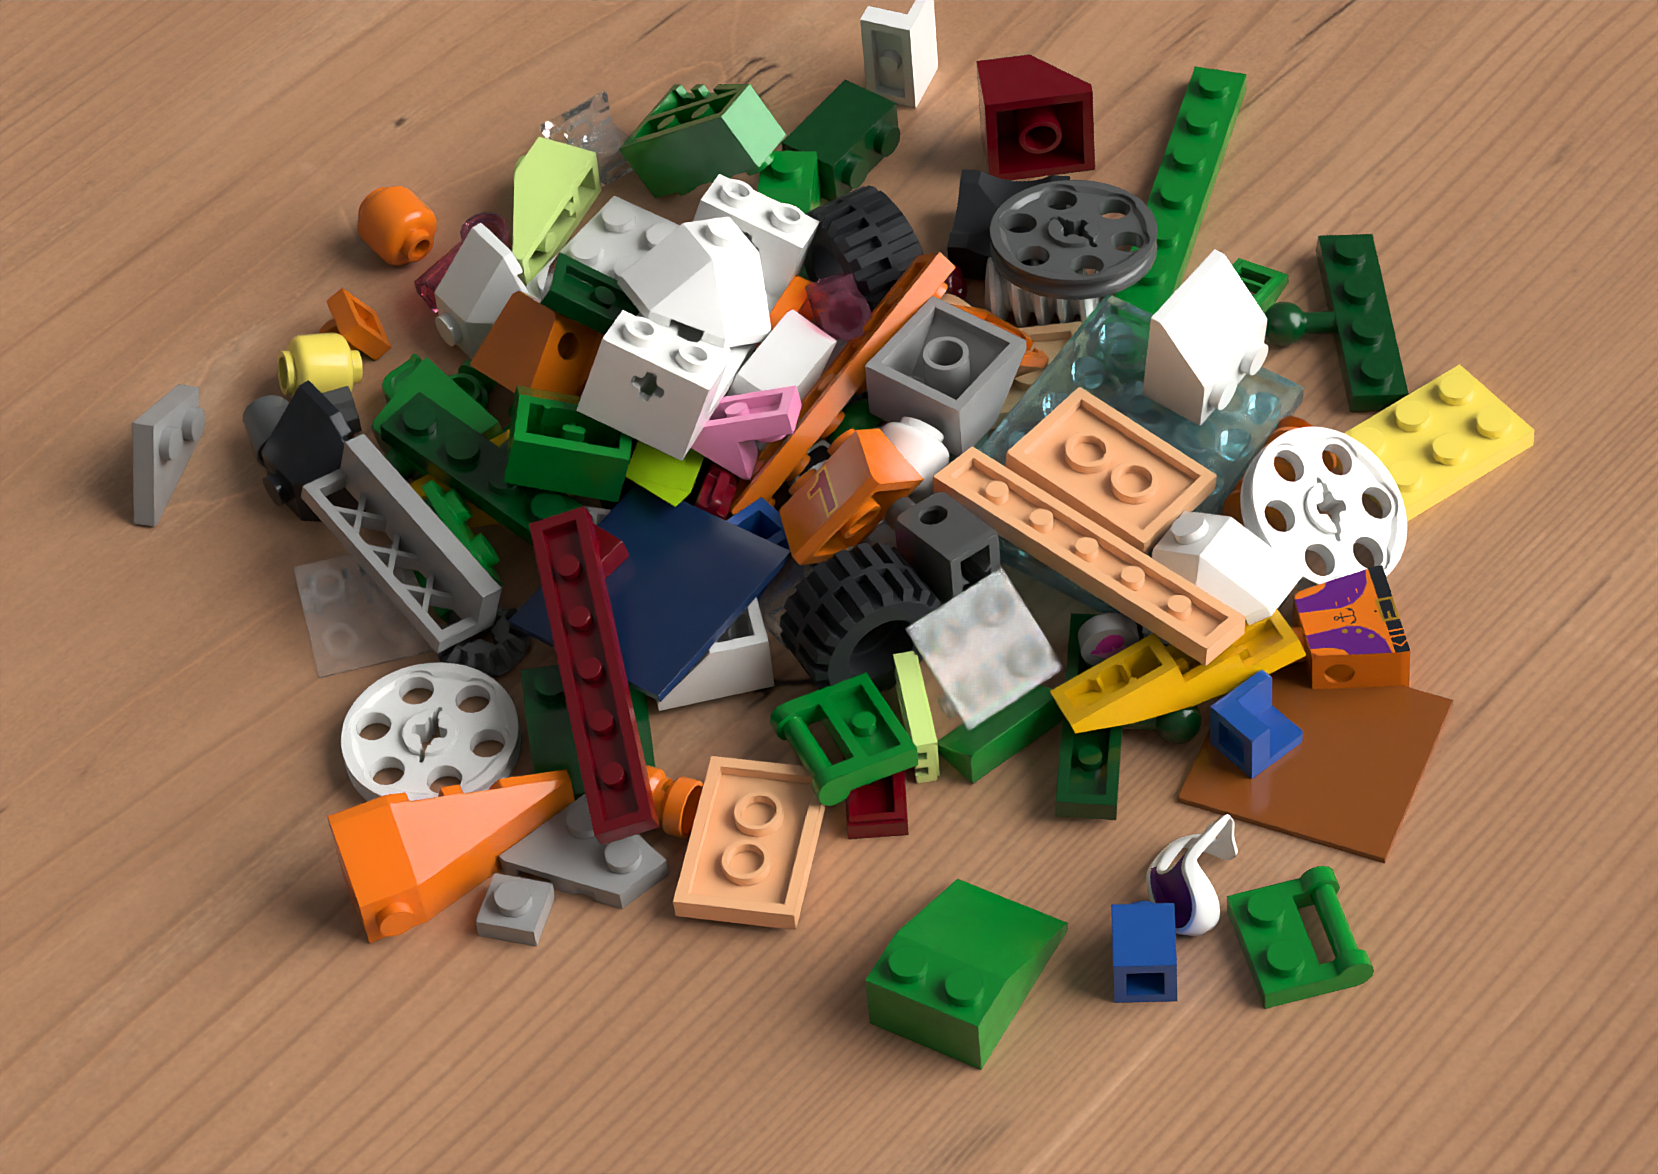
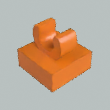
M341 288L326 300L333 319L327 321L321 327L319 333H338L346 339L350 350H361L375 361L392 348L377 312L344 288Z

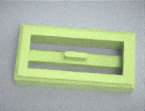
M914 651L893 654L897 683L896 693L904 729L917 747L918 765L913 767L916 782L918 784L938 780L937 776H940L938 742L918 655H915Z

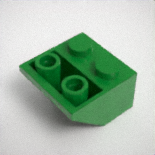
M516 385L503 482L618 502L630 462L632 437L576 411L581 399L579 396Z

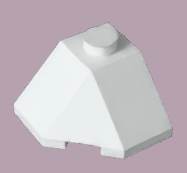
M729 216L681 224L621 273L617 282L645 318L669 328L670 322L673 319L704 331L701 341L722 349L763 342L772 331L759 252Z
M482 223L471 228L434 292L439 316L435 318L438 332L448 345L454 346L456 344L471 359H473L511 295L517 291L529 295L525 285L517 276L523 270L513 252Z
M1184 511L1173 522L1171 528L1153 548L1152 559L1244 615L1248 625L1272 616L1302 578L1297 566L1230 516ZM1143 627L1142 633L1144 638L1153 633ZM1159 637L1163 644L1170 645V643Z

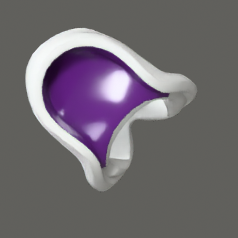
M1229 814L1223 815L1216 821L1211 822L1202 834L1188 835L1171 842L1156 856L1147 870L1146 883L1151 902L1174 903L1175 931L1177 934L1201 936L1212 930L1219 921L1220 907L1217 894L1210 880L1197 863V858L1202 852L1223 860H1231L1237 855L1238 849L1234 837L1235 822ZM1183 847L1188 848L1181 859L1168 868Z

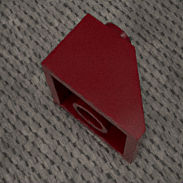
M1030 54L976 61L981 142L987 174L1005 180H1019L1095 170L1093 91L1090 83Z

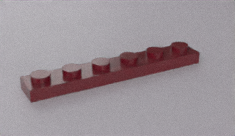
M582 506L530 523L531 537L594 836L601 845H605L659 828L592 516L586 507Z

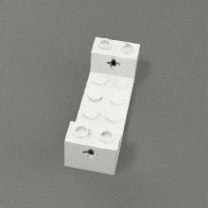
M719 174L700 200L693 222L729 216L759 252L770 315L796 274L799 275L819 221L805 215L796 206L780 203L753 190L750 185L743 181L729 179ZM622 310L601 341L576 411L682 461L732 385L736 374L756 348L757 343L722 349L701 341L704 331L672 319L669 328L645 318L641 312L635 316Z

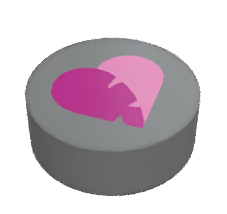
M1103 613L1094 616L1086 621L1078 632L1081 655L1087 663L1093 666L1140 641L1135 621L1120 613Z

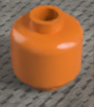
M400 185L381 187L372 191L362 201L358 210L357 232L363 242L385 263L399 266L410 262H417L428 255L434 244V237L437 232V219L432 210L410 189Z

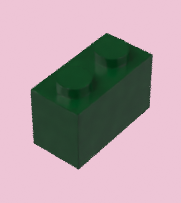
M844 80L782 141V151H816L821 198L828 201L835 200L849 193L852 189L860 187L865 181L867 174L884 157L890 156L897 148L901 134L898 128L897 103Z

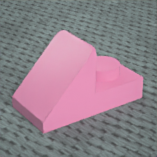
M796 385L723 397L691 448L738 477L750 480L758 457L755 440L769 443L794 433L802 406Z

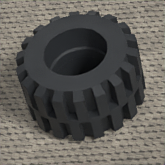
M870 185L862 186L805 214L819 221L818 228L804 260L809 280L817 284L815 293L822 299L821 303L827 312L858 329L918 255H923L917 236L904 214L884 192L878 191L874 186Z
M877 542L872 546L868 543L857 544L849 551L843 549L834 553L831 559L826 562L822 561L812 568L814 571L807 577H803L795 586L797 590L787 598L784 604L786 612L780 616L779 626L783 630L780 635L783 642L819 690L867 673L878 691L881 692L887 688L890 690L897 684L893 654L914 651V654L918 655L919 663L930 655L934 649L932 644L940 638L943 629L940 623L944 620V610L940 607L941 602L902 552L896 547L890 548L887 543Z

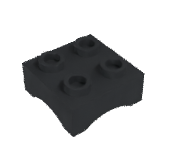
M962 170L956 216L947 245L948 260L961 268L965 279L985 280L988 257H991L990 225L997 209L1010 197L1027 188L1047 182L1070 180V176L1051 175L1033 181H1012L991 176L983 171ZM1055 204L1049 206L1050 208L1056 210H1065L1071 208L1070 205L1066 204ZM1027 227L1009 229V231L1014 233H1025L1032 230ZM1032 259L1021 263L1030 266ZM1039 260L1040 265L1045 263L1044 261Z

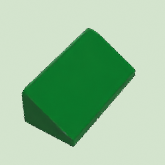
M1024 680L937 741L938 753L974 784L1062 722L1063 713L1050 693L1051 688Z

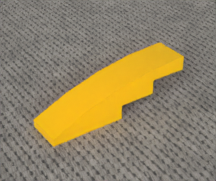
M1276 609L1273 615L1251 625H1248L1246 622L1244 634L1206 666L1172 644L1165 647L1159 637L1152 633L1052 689L1050 693L1076 734L1136 723L1195 706L1234 690L1260 670L1270 674L1306 656V653L1299 638L1278 609Z

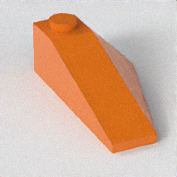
M567 769L498 779L491 785L489 790L463 793L460 785L440 787L438 797L409 801L406 792L389 794L327 816L345 886L368 942L371 943L388 936H397L405 933L412 927L428 922L490 878L494 873L501 870L499 855L575 801L571 778Z

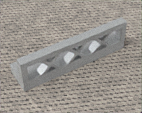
M364 433L345 442L340 469L302 487L301 498L437 653L494 625L502 588ZM346 488L359 502L358 510L333 506L325 496ZM360 527L385 532L393 541L392 549L366 544L359 536ZM394 566L419 571L427 580L426 588L401 583L393 574ZM431 605L454 610L462 620L442 630L427 613L428 607Z

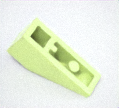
M538 137L528 153L518 159L513 172L512 252L523 270L517 276L525 286L562 250L602 191L596 152Z

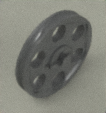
M1088 180L1047 182L1032 186L1013 195L997 209L990 225V254L998 272L1020 289L1054 299H1093L1122 291L1138 282L1148 273L1157 255V223L1152 211L1141 199L1119 187ZM1066 204L1072 207L1065 210H1056L1049 206ZM1107 213H1120L1125 215V217H1122L1120 219H1108L1103 217L1102 215H1105ZM1014 227H1027L1032 229L1031 231L1025 233H1014L1009 231V229ZM1123 245H1132L1139 249L1125 252L1115 248ZM1037 259L1045 263L1037 266H1028L1021 262ZM1080 269H1094L1099 271L1097 274L1093 275H1080L1075 273V271Z

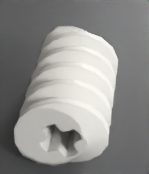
M988 257L985 276L986 310L1006 322L1010 312H1013L1017 326L1022 328L1027 327L1033 312H1035L1039 326L1050 325L1054 313H1057L1060 323L1074 322L1076 314H1079L1084 330L1093 329L1098 318L1100 297L1084 300H1063L1027 292L1006 280L995 268L992 258ZM1032 259L1030 266L1040 265L1037 259ZM1086 269L1075 271V273L1080 275H1088Z

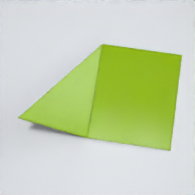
M638 440L625 477L676 507L691 493L704 456L690 448L681 461Z

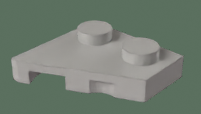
M178 384L132 423L133 508L135 524L155 527L159 523L183 471L203 434L205 413L202 408H199V387Z
M586 794L499 855L502 871L507 875L519 877L523 871L550 879L555 890L572 895L586 894L594 898L596 902L620 909L625 908L669 875L667 860L638 834L601 845L594 836Z

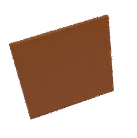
M1304 661L1288 664L1270 673L1269 675L1272 677V705L1303 731L1302 743L1251 779L1210 744L1209 729L1177 797L1178 802L1220 815L1229 814L1233 819L1385 863L1451 711L1453 700L1406 686L1312 689Z

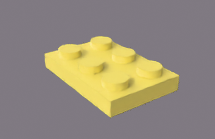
M1460 364L1344 433L1372 451L1388 469L1401 493L1407 522L1530 448L1534 443V429ZM1336 455V467L1343 473V464ZM1366 494L1382 509L1379 501L1374 496Z

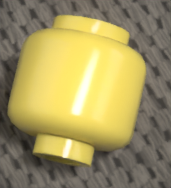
M338 333L295 336L288 343L287 349L280 351L278 355V379L284 395H291L293 397L299 385L308 380L321 393L348 386L352 393L353 384L362 381L363 367L360 353L358 350H350L346 339Z

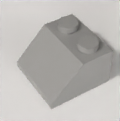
M932 296L865 365L869 413L889 423H900L902 417L905 416L925 422L944 435L942 444L948 449L949 453L959 457L970 447H974L995 425L1027 349L1026 340Z

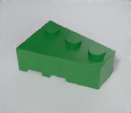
M674 84L618 148L654 198L676 192L680 196L686 195L700 185L713 183L719 174L729 179L734 175L744 172L749 176L755 175L774 160L775 156L772 152L786 136V133L750 84H718L713 89L714 93H710L704 84H696L690 89L692 93H687L681 84Z

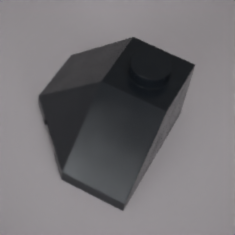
M309 380L299 385L261 451L267 475L262 480L267 493L276 505L281 507L286 504L301 521L322 522L301 498L302 487L340 469L344 444L349 440L346 435L351 430L340 411ZM346 488L325 496L333 506L358 510L359 502Z

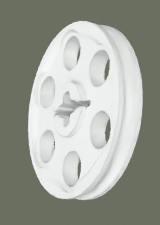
M1302 427L1277 437L1262 449L1249 464L1243 478L1240 494L1244 526L1299 568L1302 578L1295 585V589L1301 591L1368 569L1359 564L1354 557V543L1362 544L1370 550L1375 561L1374 566L1382 565L1386 576L1395 568L1403 553L1407 537V517L1404 502L1399 488L1388 469L1362 443L1336 430L1323 427ZM1324 450L1331 451L1339 457L1343 464V475H1335L1325 467L1322 460V452ZM1274 457H1282L1291 463L1296 474L1295 482L1286 481L1278 475L1273 464ZM1362 493L1370 494L1379 501L1383 511L1382 519L1374 518L1365 511L1361 500ZM1317 505L1321 511H1329L1332 519L1327 514H1319ZM1266 506L1273 507L1283 514L1287 525L1286 532H1279L1268 524L1264 513ZM1306 550L1314 551L1322 557L1326 565L1325 576L1317 575L1308 568L1304 555Z
M444 662L409 666L377 680L353 703L346 715L341 732V749L347 774L354 788L366 801L384 795L406 792L409 801L438 797L439 793H435L429 788L436 779L445 776H452L461 780L460 786L463 793L489 790L491 785L498 779L509 778L512 775L519 760L522 743L517 711L507 691L497 681L479 670L464 665ZM415 688H425L433 692L432 696L421 704H408L402 700L408 691ZM473 696L484 697L490 701L486 708L475 713H467L458 708L463 700ZM374 723H382L390 727L389 732L377 740H367L359 736L362 729ZM439 725L441 738H434L431 745H427L424 757L422 743L430 741L432 735L436 734ZM487 740H495L504 745L501 752L491 757H480L472 752L475 746ZM385 768H398L404 772L402 778L394 784L380 785L373 781L376 773Z

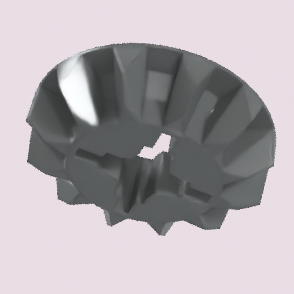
M498 603L494 625L479 632L483 636L491 632L493 644L482 639L475 640L472 643V638L469 637L437 653L440 662L468 666L487 674L491 678L501 676L512 670L522 661L529 647V635L512 627L508 621L517 612V609L505 610ZM451 610L448 623L439 627L443 630L462 619L455 611Z

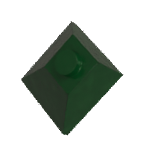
M559 665L521 670L523 696L534 774L567 769L576 801L585 794ZM629 686L645 763L655 767L646 694Z

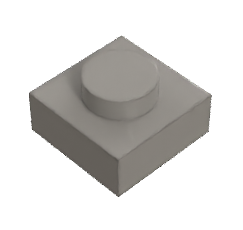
M494 873L475 921L478 935L537 946L555 900L553 884Z

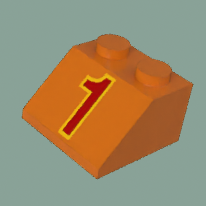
M879 428L856 431L855 429L847 430L828 448L827 452L831 457L818 470L811 469L804 473L790 487L789 493L792 497L779 509V514L792 557L799 565L826 562L833 557L834 553L843 549L847 550L850 546L855 547L857 544H862L885 520L889 507L898 499L908 497L923 482L922 476L902 456Z

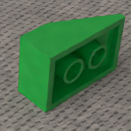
M960 879L955 880L895 933L866 978L865 984L870 1024L982 1070L1068 931V923Z

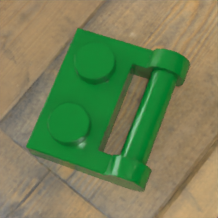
M867 673L787 701L777 706L770 715L769 722L780 739L787 740L813 779L811 788L823 805H837L845 800L853 789L918 765L916 745ZM821 721L846 760L832 765L808 726Z
M1316 866L1304 872L1300 878L1227 896L1228 915L1265 1009L1355 987L1365 983L1373 976L1374 969L1366 951L1358 949L1336 894L1339 892L1340 886L1333 869L1329 866ZM1315 906L1335 956L1332 962L1319 964L1299 914V908Z

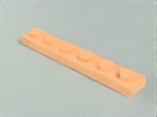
M973 446L933 476V493H947L998 532V535L1201 664L1208 665L1244 634L1246 619L1244 615Z

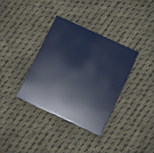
M636 484L597 525L622 540L629 554V557L605 579L628 685L661 702L792 558L791 551L684 501L674 507ZM541 585L508 621L512 627L555 648Z

